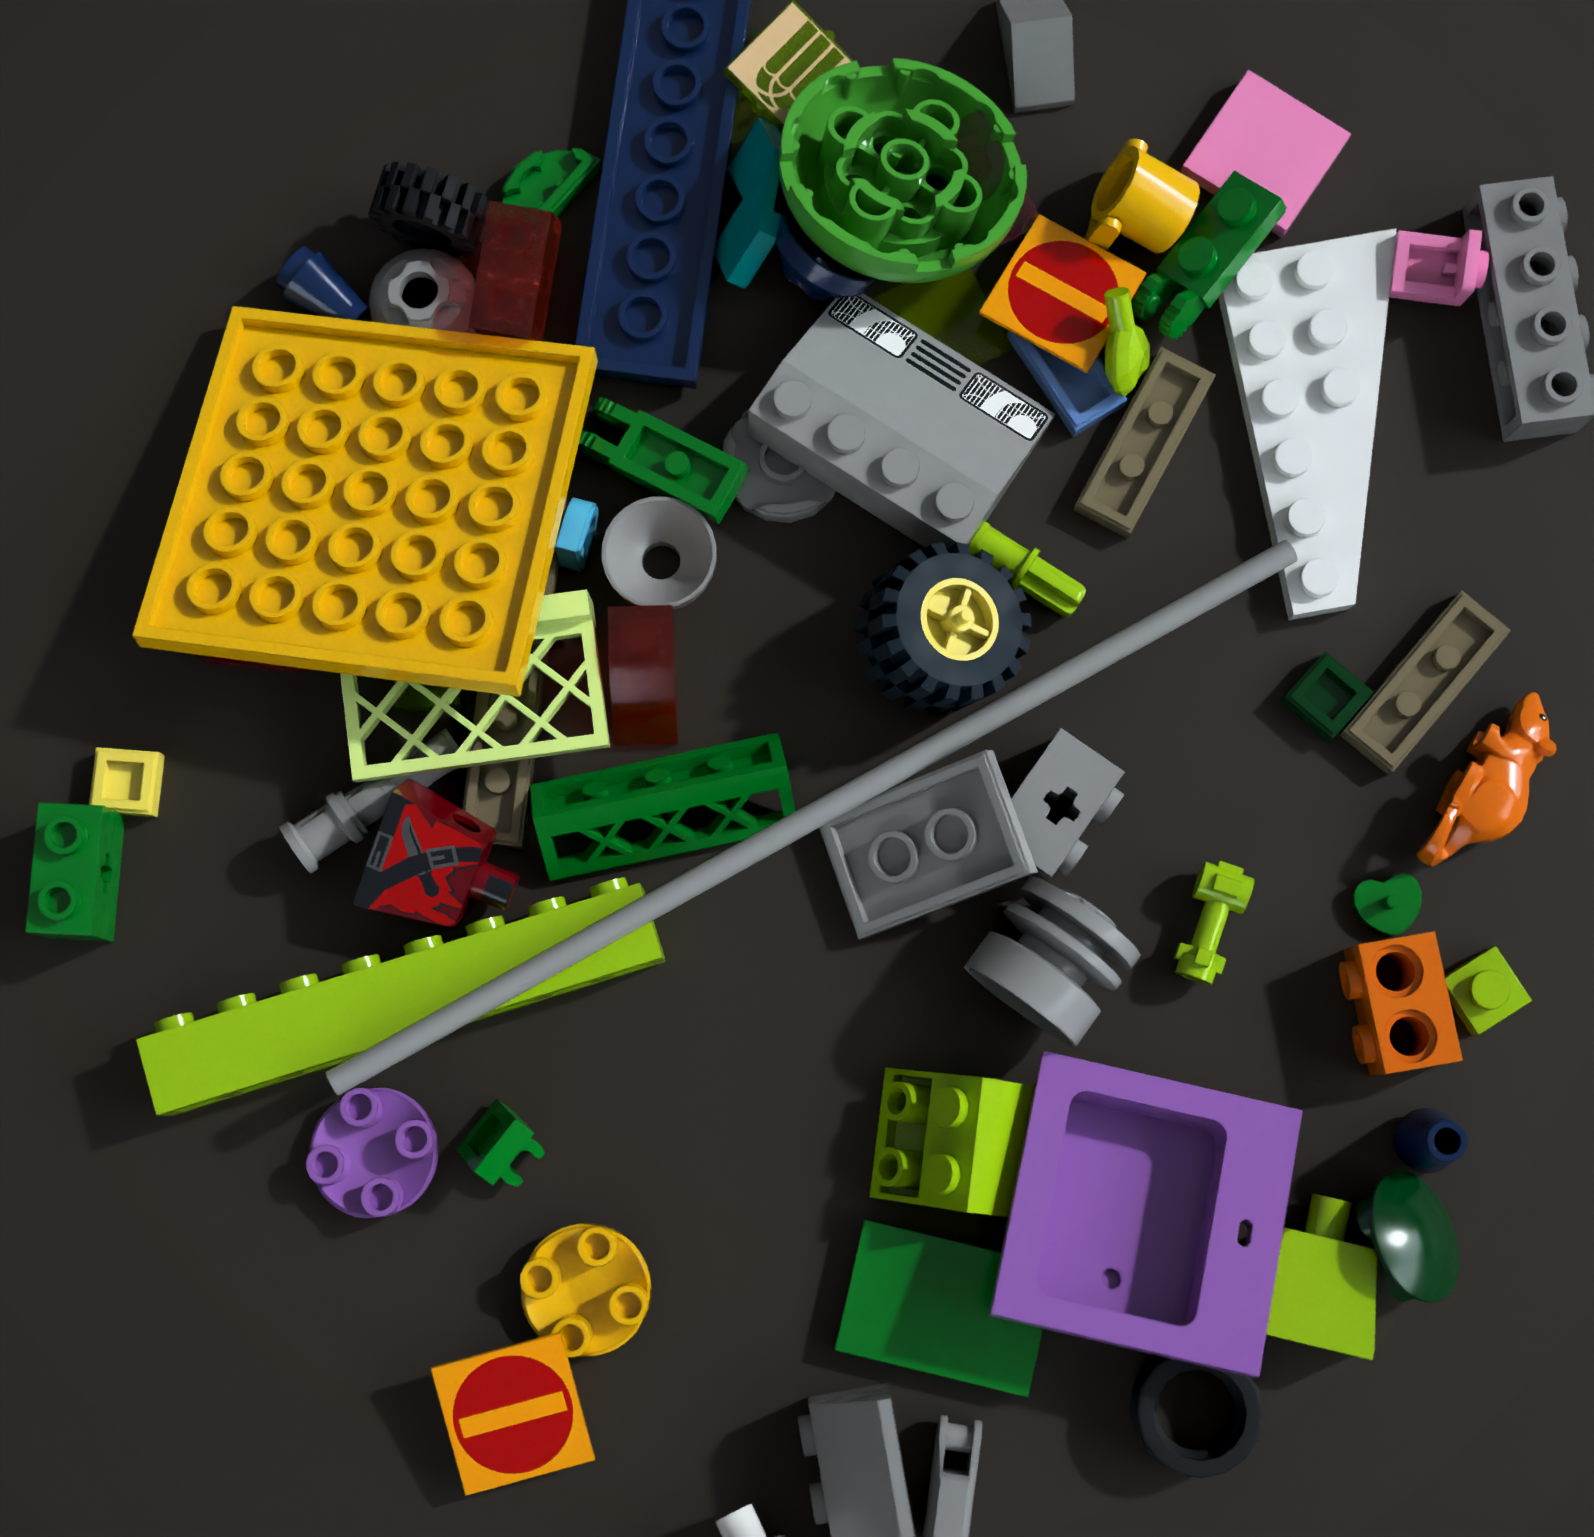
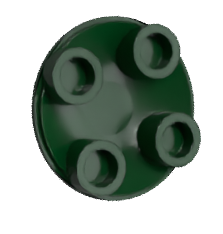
M1394 1171L1386 1174L1378 1181L1372 1197L1362 1200L1358 1204V1224L1362 1232L1373 1240L1377 1255L1385 1269L1384 1280L1391 1296L1400 1302L1412 1299L1425 1303L1441 1301L1454 1289L1460 1267L1459 1245L1450 1215L1437 1193L1417 1175L1407 1171Z

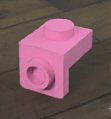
M1469 229L1462 238L1399 230L1395 238L1389 298L1460 307L1474 292L1475 288L1481 289L1486 279L1489 252L1480 250L1482 231Z

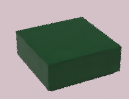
M1325 651L1281 699V702L1329 742L1374 692Z

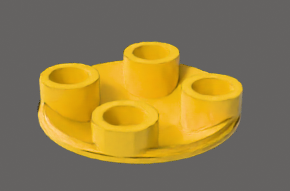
M579 1223L563 1227L551 1233L533 1250L520 1274L521 1302L530 1326L539 1337L561 1332L567 1356L572 1358L602 1355L625 1344L642 1325L651 1301V1278L644 1257L626 1236L604 1225Z

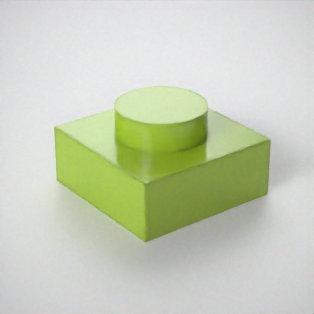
M1496 946L1487 948L1445 975L1451 1005L1471 1036L1480 1035L1532 1001Z

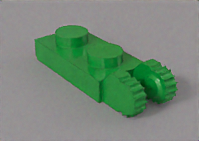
M1234 170L1157 268L1158 272L1148 276L1141 285V289L1137 290L1131 302L1133 315L1142 321H1149L1151 317L1153 318L1158 313L1159 308L1164 306L1175 290L1179 289L1182 292L1177 294L1170 303L1169 308L1165 309L1164 314L1161 315L1162 318L1159 321L1160 325L1158 328L1160 333L1171 340L1182 336L1187 331L1188 326L1192 325L1205 307L1210 309L1284 215L1287 208L1282 198Z
M602 397L598 398L592 408L595 415L605 424L625 432V435L619 445L616 446L592 432L582 430L578 449L591 458L611 466L614 472L663 497H671L683 501L695 508L702 516L719 525L750 473L747 464L641 410L635 413L611 400Z

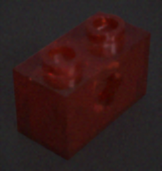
M489 201L469 328L482 335L543 341L563 224L552 212Z

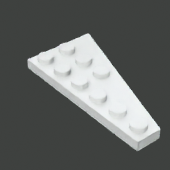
M1397 228L1253 253L1218 297L1272 546L1287 540L1297 554V562L1278 572L1288 620L1350 610L1356 603Z

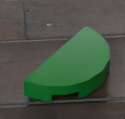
M573 148L572 151L555 150L547 153L539 150L515 165L503 184L501 215L508 239L521 255L535 243L602 170L601 159L579 148Z

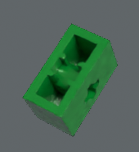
M38 802L26 933L50 939L114 942L125 815L102 805Z

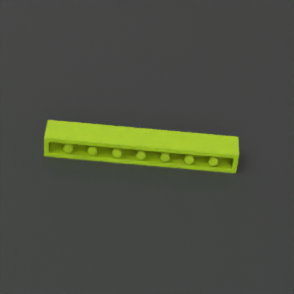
M626 877L612 879L590 887L591 898L567 905L564 896L551 898L527 907L530 917L505 924L503 916L486 918L467 925L465 928L468 936L443 944L441 935L425 937L405 944L403 947L406 955L381 963L379 954L364 956L342 964L341 967L344 975L319 982L317 974L303 975L280 983V995L257 1001L255 993L243 994L218 1002L216 1006L219 1014L194 1021L193 1013L188 1012L153 1023L156 1033L136 1039L156 1115L174 1116L341 1064L646 895L644 888L640 883L628 886ZM654 920L472 1022L666 962Z

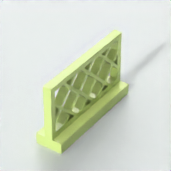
M587 589L543 596L533 644L540 643V645L533 654L530 653L524 681L536 667L563 688L540 717L513 696L497 694L499 696L498 699L475 726L449 706L462 689L448 688L440 699L421 684L402 681L396 682L376 708L359 695L356 675L340 673L352 780L357 783L609 748L610 741L595 632V612L593 601ZM582 637L585 660L568 681L541 661L556 640ZM586 674L589 697L576 688ZM408 685L435 704L434 708L413 734H410L386 715ZM572 694L591 708L594 734L566 737L548 723ZM509 703L535 724L519 744L502 746L487 735L485 731L506 704ZM360 704L372 713L363 725ZM445 711L470 730L471 733L455 753L438 755L421 741ZM381 720L408 740L391 762L367 765L364 741ZM543 730L555 738L553 740L534 742ZM479 739H482L492 747L471 751ZM416 747L429 756L407 760Z

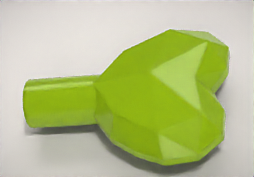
M1118 287L1110 289L1104 294L1110 327L1105 346V375L1111 388L1120 397H1125L1135 388L1138 379L1150 367V344L1143 329L1134 323L1129 289Z

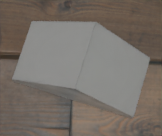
M996 0L1014 113L1074 105L1072 14L1063 0Z

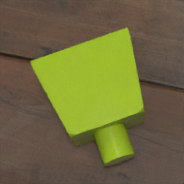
M1312 1194L1305 1231L1301 1232L1283 1228L1266 1335L1373 1360L1376 1316V1250L1344 1242L1351 1202Z

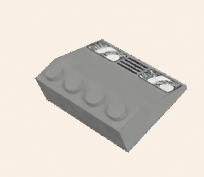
M862 293L850 297L835 298L782 360L748 410L747 435L761 444L766 443L769 445L770 450L795 466L799 467L801 465L805 468V472L926 548L931 544L944 542L947 549L956 542L970 544L1054 419L1055 413Z

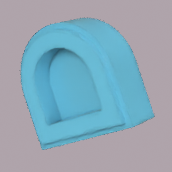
M574 497L571 499L555 544L560 567L578 572L585 568L597 527L599 510L596 507V503Z

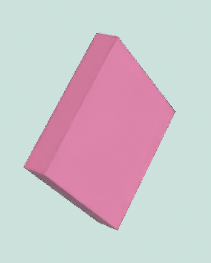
M1248 70L1184 163L1180 173L1191 178L1201 188L1215 195L1235 170L1282 198L1287 209L1271 232L1283 238L1346 145L1351 133Z

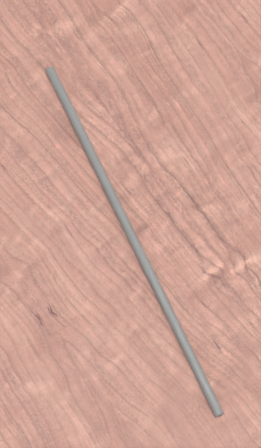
M1287 540L1277 543L326 1072L332 1088L338 1096L1292 565L1297 562V554L1293 546Z

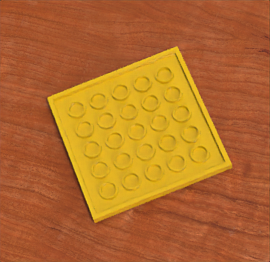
M232 306L132 634L133 638L143 648L520 697L598 363L595 347Z

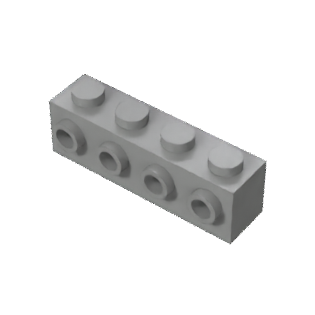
M1553 176L1479 185L1462 208L1466 232L1469 229L1481 230L1480 250L1489 252V265L1484 285L1481 289L1476 288L1503 442L1577 433L1594 418V374H1589L1585 352L1589 345V326L1585 316L1578 314L1575 291L1578 286V267L1575 258L1567 254L1564 238L1568 222L1565 201L1562 197H1557Z

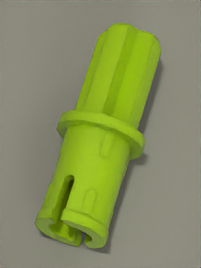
M985 521L970 542V555H974L982 549L993 555L991 565L996 570L1005 565L1014 575L1008 580L1014 591L1017 588H1022L1023 592L1063 617L1071 616L1085 596L1086 589L1084 585L1038 557L1041 551L1035 547L1032 552L991 527V524Z

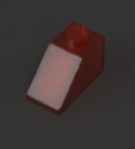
M672 605L608 607L609 679L615 745L679 744L676 619Z

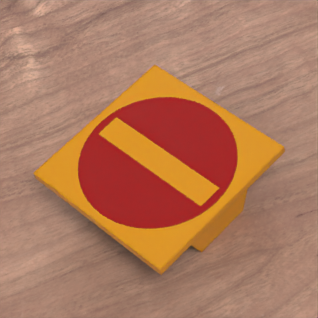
M1039 214L980 309L979 314L1079 370L1088 373L1104 347L1110 330L1104 297L1105 292L1113 288L1125 287L1129 289L1132 300L1147 273Z
M561 1332L431 1367L466 1496L595 1460Z

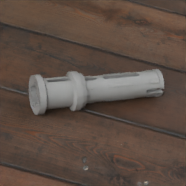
M446 728L424 743L438 755L452 754L459 748ZM416 748L407 760L429 756ZM454 769L366 781L345 795L341 790L337 793L333 791L325 796V805L293 825L286 822L279 826V829L303 866L312 874L319 869L320 860L350 840L357 844L365 839L364 835L369 832L366 827L385 814L392 792L404 781L411 779L427 788Z

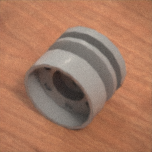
M1030 875L1020 888L1019 893L1038 914L1014 902H1011L1004 910V914L1013 926L1023 934L1019 941L1016 942L1009 937L990 931L964 968L983 987L1024 1018L1058 1040L1075 1047L1101 1012L1093 999L1081 987L1087 980L1110 991L1117 990L1122 983L1121 979L1101 959L1103 958L1118 967L1129 970L1134 966L1141 954L1117 930L1115 923L1094 905L1069 890H1062L1043 879Z

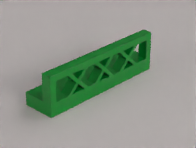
M778 732L530 784L532 817L549 881L745 840L795 812L787 765ZM778 789L781 811L755 816L741 808L751 795ZM705 805L719 812L709 826L693 829L679 822L683 814L691 807ZM642 818L656 826L649 837L644 840L630 842L616 835L625 821ZM580 832L594 839L585 852L558 858L553 837Z

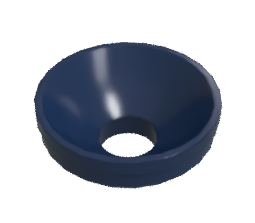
M787 207L780 218L776 245L783 263V273L789 282L799 286L808 296L819 300H827L829 297L843 298L860 295L875 282L876 279L852 271L826 255L803 232L789 207Z

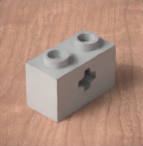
M1060 728L1011 798L1038 871L1032 875L1046 882L1052 878L1056 871L1065 877L1070 874L1088 848V845L1079 840L1092 819L1103 826L1124 796V793L1116 789L1115 786L1125 772L1062 728ZM1062 796L1071 802L1067 807L1066 813L1073 821L1063 817L1055 825L1046 818L1050 812V806L1043 800L1054 803Z

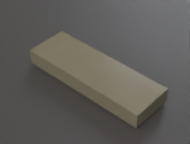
M1161 347L1077 500L1073 511L1128 539L1216 375Z
M1461 590L1339 735L1387 775L1391 774L1511 630Z

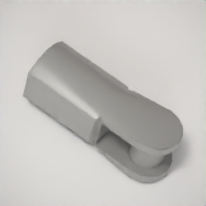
M947 1415L939 1416L923 1537H969L982 1438L981 1420H973L972 1426L948 1423ZM945 1450L968 1453L966 1471L943 1468Z

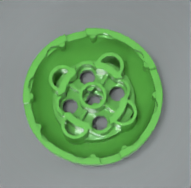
M892 58L890 66L859 68L858 61H853L825 72L809 83L797 96L786 116L780 137L778 164L781 187L787 205L798 225L809 239L833 260L852 271L882 281L907 284L939 281L962 273L980 263L999 246L1009 233L1024 202L1027 187L1026 164L1021 165L1020 157L1013 142L1016 132L1002 111L991 99L966 80L944 69L919 61ZM931 175L938 182L942 190H936L928 185L925 178Z

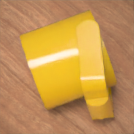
M1132 138L1126 141L1101 178L1093 197L1091 206L1092 216L1084 239L1106 251L1119 234H1122L1156 254L1165 252L1183 234L1198 204L1199 184L1147 154L1148 145L1140 139Z

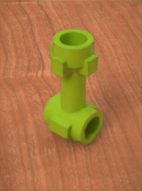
M1220 860L1216 865L1205 861L1201 866L1193 888L1192 897L1205 903L1191 945L1179 943L1173 958L1178 960L1175 970L1177 975L1198 983L1212 985L1215 974H1222L1226 958L1216 954V950L1229 911L1242 915L1248 905L1254 887L1255 879L1243 875V868Z

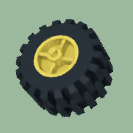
M944 542L931 544L922 551L918 549L879 575L871 583L873 588L863 594L859 606L865 612L855 618L854 632L864 634V640L856 644L855 647L858 658L868 656L872 667L864 671L871 683L878 679L882 680L886 686L881 694L891 702L903 697L905 698L903 709L916 713L927 707L928 715H942L950 710H953V712L996 693L1006 686L1005 681L1016 676L1022 667L1017 659L1028 654L1031 640L1022 636L1023 631L1032 627L1030 613H1021L1019 604L1027 600L1022 588L1015 591L1012 589L1008 580L1014 575L1005 565L997 570L991 565L993 555L983 549L974 555H970V544L959 542L954 543L947 549Z

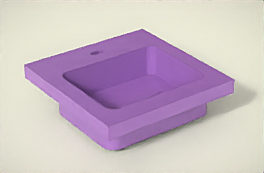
M1043 1051L1039 1059L988 1316L1250 1378L1259 1377L1303 1110ZM1240 1222L1244 1223L1247 1227L1244 1246H1241L1237 1241Z

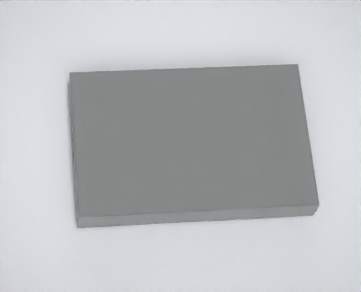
M984 750L886 790L819 828L858 939L868 938L1038 872L993 750Z

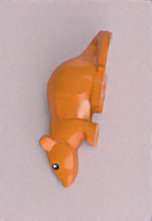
M1531 692L1516 702L1508 719L1506 731L1501 737L1499 726L1493 723L1489 724L1485 733L1478 731L1474 735L1466 752L1477 761H1471L1464 773L1459 770L1455 771L1450 778L1435 810L1442 817L1417 853V858L1423 864L1433 867L1451 857L1467 844L1486 843L1501 839L1510 834L1523 820L1528 805L1529 779L1537 764L1543 760V756H1553L1557 750L1556 744L1550 740L1549 721L1537 693Z

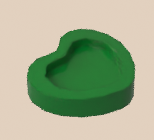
M1406 873L1392 875L1384 882L1375 880L1362 881L1354 887L1351 895L1352 906L1357 917L1375 932L1386 936H1395L1403 933L1414 922L1422 903V891L1417 880Z

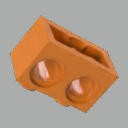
M1435 931L1358 944L1343 949L1346 961L1339 963L1340 983L1346 999H1354L1359 1025L1352 1028L1353 1046L1360 1064L1368 1065L1370 1076L1386 1075L1463 1061ZM1382 956L1394 959L1401 968L1402 980L1395 991L1386 989L1377 979L1376 966ZM1398 1019L1407 1022L1415 1033V1045L1406 1056L1398 1053L1390 1042L1391 1027Z

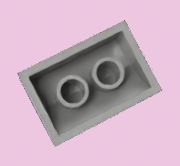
M886 1383L808 1397L810 1414L798 1416L804 1457L814 1455L818 1457L822 1482L809 1484L815 1524L829 1523L831 1537H915L892 1402Z

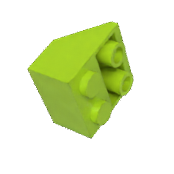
M885 1067L869 1197L960 1212L1008 1217L1034 1086L984 1077Z

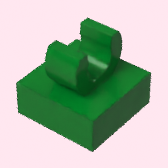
M497 1098L456 1149L473 1172L491 1185H494L501 1177L507 1184L518 1187L524 1180L510 1167V1164L519 1152L528 1151L538 1159H541L545 1154L542 1146L532 1137L534 1132L516 1112Z

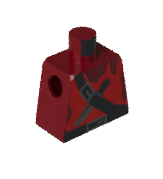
M407 779L391 794L352 904L365 909L447 927L456 926L467 913L473 899L506 911L517 888L520 875L487 862L497 833L493 827L420 783Z

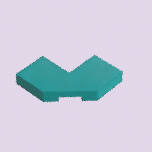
M761 118L757 119L728 167L743 200L717 240L715 253L726 281L744 289L750 284L775 244L780 218L782 217L781 214L774 211L780 182L778 152L781 133L776 125Z

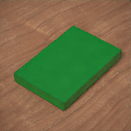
M864 1219L835 1343V1351L1028 1397L1043 1329L988 1316L1001 1255L1000 1251Z

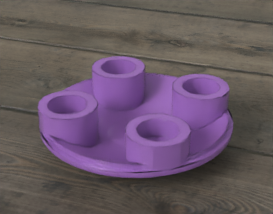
M384 1087L354 1088L335 1101L319 1119L311 1138L309 1155L306 1160V1170L325 1199L340 1211L354 1217L367 1219L389 1217L407 1209L428 1188L438 1162L437 1134L426 1111L408 1095Z

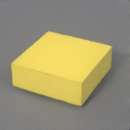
M96 747L89 805H102L123 815L158 818L165 755L152 751Z

